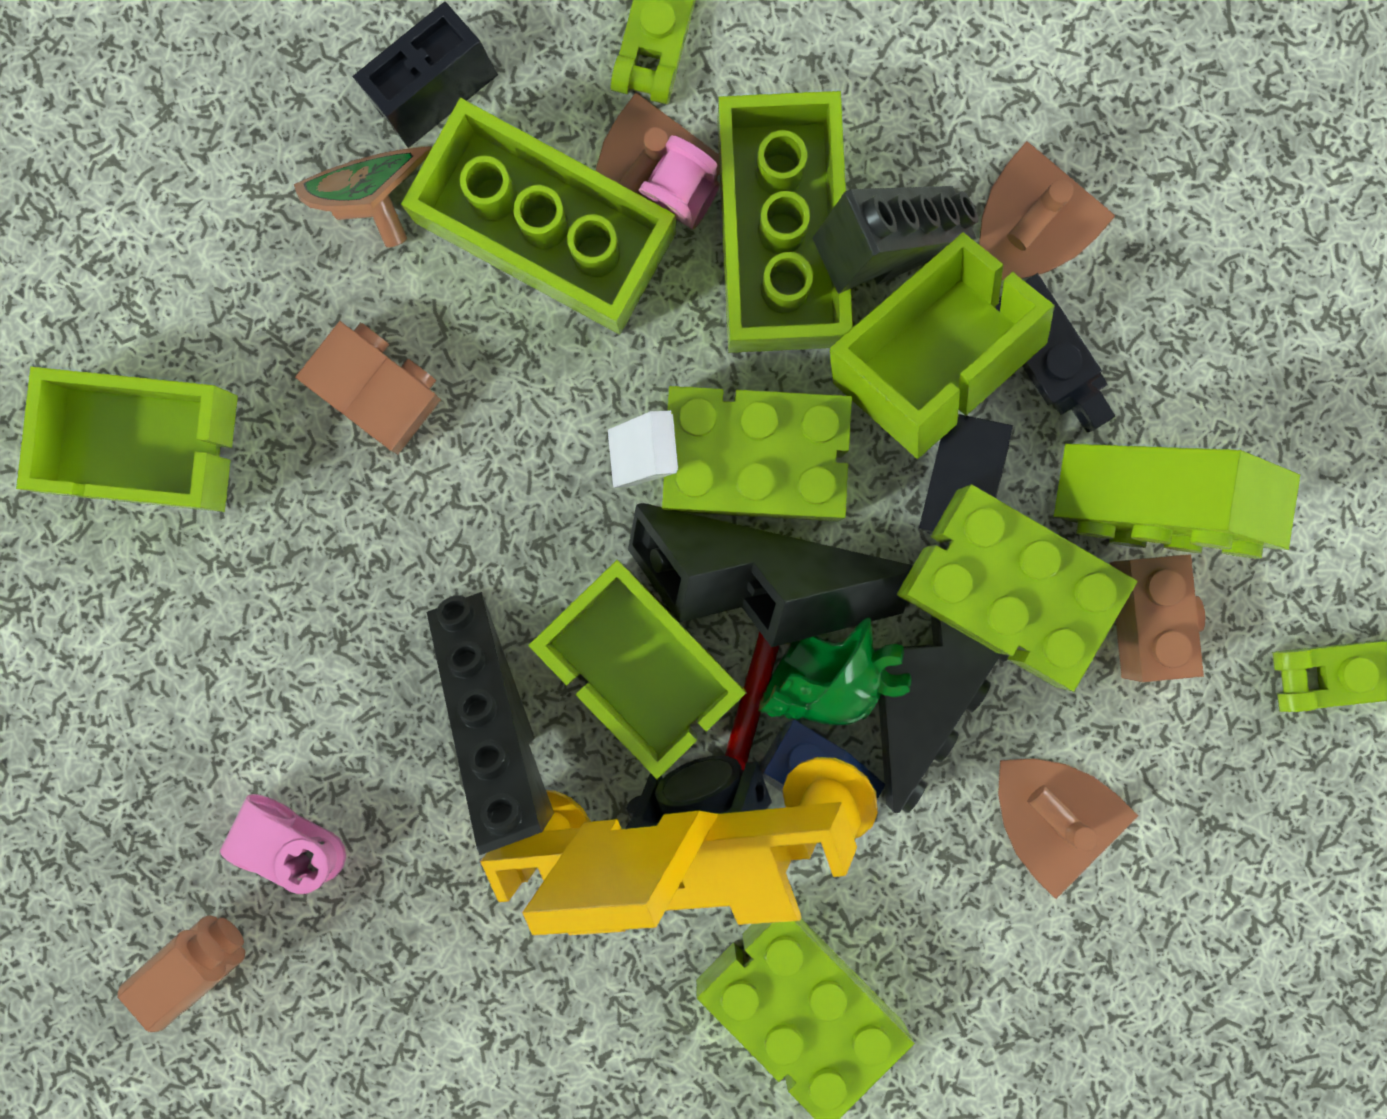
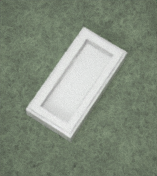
M650 411L608 429L613 488L636 486L677 473L676 442L671 411Z

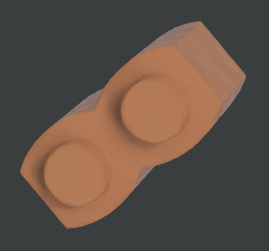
M339 321L295 378L389 450L399 455L441 401L430 390L437 380L410 359H407L400 367L385 356L383 352L389 344L360 322L353 331Z
M215 916L201 918L189 930H183L124 981L119 987L117 998L146 1031L159 1032L164 1030L244 960L245 949L242 947L244 939L240 931L225 918L217 919Z

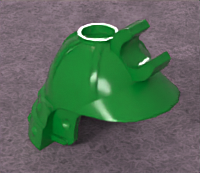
M870 617L865 618L843 642L833 643L823 640L818 636L791 642L771 676L760 700L758 711L766 713L770 717L784 715L788 719L794 718L797 720L803 717L827 725H850L861 719L864 720L876 706L881 694L898 697L910 691L912 681L910 673L892 675L885 670L887 666L902 664L904 648L902 645L890 644L875 651Z

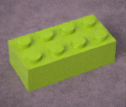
M841 91L718 96L717 127L728 353L830 348L853 328L851 289L840 294L837 293L812 238L846 191Z
M461 97L401 203L415 224L619 335L622 333L676 235V216L674 213Z

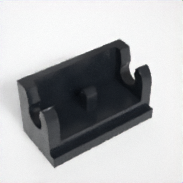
M444 1L352 77L380 115L385 117L399 138L409 148L449 116L460 97L467 101L497 77L498 74L481 41L448 3Z
M958 414L957 425L940 439L919 530L927 531V534L933 533L958 489L972 484L997 498L1012 437L1013 425Z

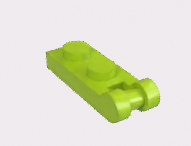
M633 0L620 52L612 72L611 91L628 95L630 90L651 94V101L665 105L669 104L696 0ZM639 55L660 59L657 69L652 70L637 66Z
M1387 640L1272 652L1274 670L1281 671L1283 692L1277 693L1280 712H1302L1316 710L1317 708L1387 701ZM1317 667L1319 688L1315 689L1308 688L1306 669Z

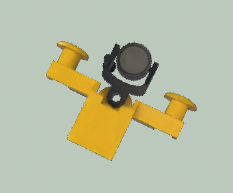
M708 756L683 764L668 773L664 778L660 776L656 779L652 774H649L642 794L636 796L627 804L626 809L631 820L625 829H621L618 819L591 822L581 805L571 797L555 790H546L554 814L542 833L490 851L485 854L480 862L498 902H509L519 886L524 882H528L538 868L543 883L522 912L532 935L563 933L583 935L625 932L626 929L656 928L664 912L668 910L730 906L738 925L800 921L801 913L786 874L791 860L810 859L816 844L821 842L833 877L846 876L857 849L855 839L871 829L877 817V795L868 777L854 765L837 758L816 757L801 762L787 775L782 789L785 807L767 809L772 800L757 761L746 762L743 771L735 758L729 756Z

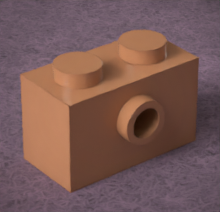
M1191 554L1111 561V566L1138 581L1116 618L1121 678L1138 682L1204 677L1199 632L1204 630L1206 618L1203 602L1199 596H1195Z

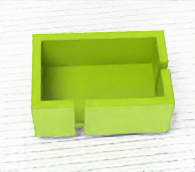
M964 232L830 347L833 384L846 396H852V401L917 459L957 425L958 410L967 416L1048 342L1054 304L1012 272L1003 282L999 312L995 306L999 304L1003 263Z
M30 366L16 489L61 496L225 512L231 460L220 457V447L232 448L238 395L215 385Z
M669 386L667 411H671V414H673L678 470L677 473L664 477L663 510H676L692 514L836 522L846 518L848 463L836 462V457L842 458L849 451L852 396L736 390L734 402L723 401L724 389Z
M1065 444L1054 517L1078 523L1077 534L1106 538L1112 544L1146 548L1147 542L1164 544L1163 548L1191 553H1202L1203 547L1222 549L1221 553L1226 555L1261 559L1263 548L1289 550L1301 474L1242 450Z
M971 484L956 491L930 536L940 543L951 541L948 548L944 550L937 545L924 547L897 595L999 654L1009 655L1007 658L1009 661L1050 685L1074 692L1138 581ZM1018 647H1021V648L1025 649L1026 651H1024V650H1018L1017 648H1018Z
M618 559L528 645L566 686L580 674L588 681L575 695L656 779L664 774L697 741V733L691 728V723L698 719V724L707 732L746 694L745 689Z
M802 918L800 921L751 924L742 935L744 949L752 958L744 965L742 950L733 942L696 979V999L778 1082L785 1077L788 1092L814 1119H840L915 1043L905 1023Z

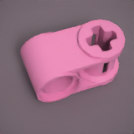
M671 135L666 143L667 153L653 170L648 182L644 181L638 191L646 199L674 213L676 220L691 229H695L707 213L720 186L716 172L718 165L709 155L695 145L680 137Z
M255 794L246 797L220 849L221 855L233 865L257 873L284 887L289 892L296 894L311 893L325 882L336 877L343 869L346 860L345 846L334 833L295 814L289 807L271 798ZM308 850L314 854L311 864L317 868L314 872L307 868L310 859L303 854Z

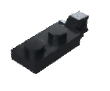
M1036 273L1025 282L1054 304V311L1047 344L1022 367L1048 406L1052 404L1060 415L1071 409L1085 431L1089 433L1115 417L1100 391L1108 384L1101 374L1100 366L1040 275ZM1002 296L999 297V304L995 306L999 312Z

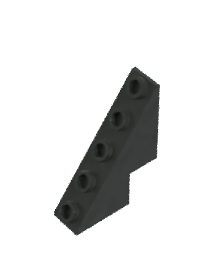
M953 186L850 189L843 193L812 239L837 293L840 294L873 278L876 285H879L929 262L962 232L975 241L977 238L971 226L978 223V215L968 195L963 191L956 194Z
M646 503L636 504L628 551L678 622L742 608L771 647L857 626L867 617H870L872 622L903 614L908 601L898 596L897 593L913 565L690 513L663 510L662 507Z
M482 592L466 598L459 595L448 597L440 603L438 608L426 613L475 843L479 855L542 833L553 816L554 811L529 746L535 739L484 596Z
M932 615L933 644L903 646L904 657L902 664L885 667V670L892 675L910 673L912 678L910 691L905 695L891 697L881 694L879 698L884 783L886 784L885 798L886 805L893 813H900L901 810L909 813L916 806L926 788V782L921 780L933 760L940 763L948 756L959 736L954 727L966 709L974 712L985 699L991 687V682L986 680L997 660L1005 662L1009 655L999 654L990 650Z

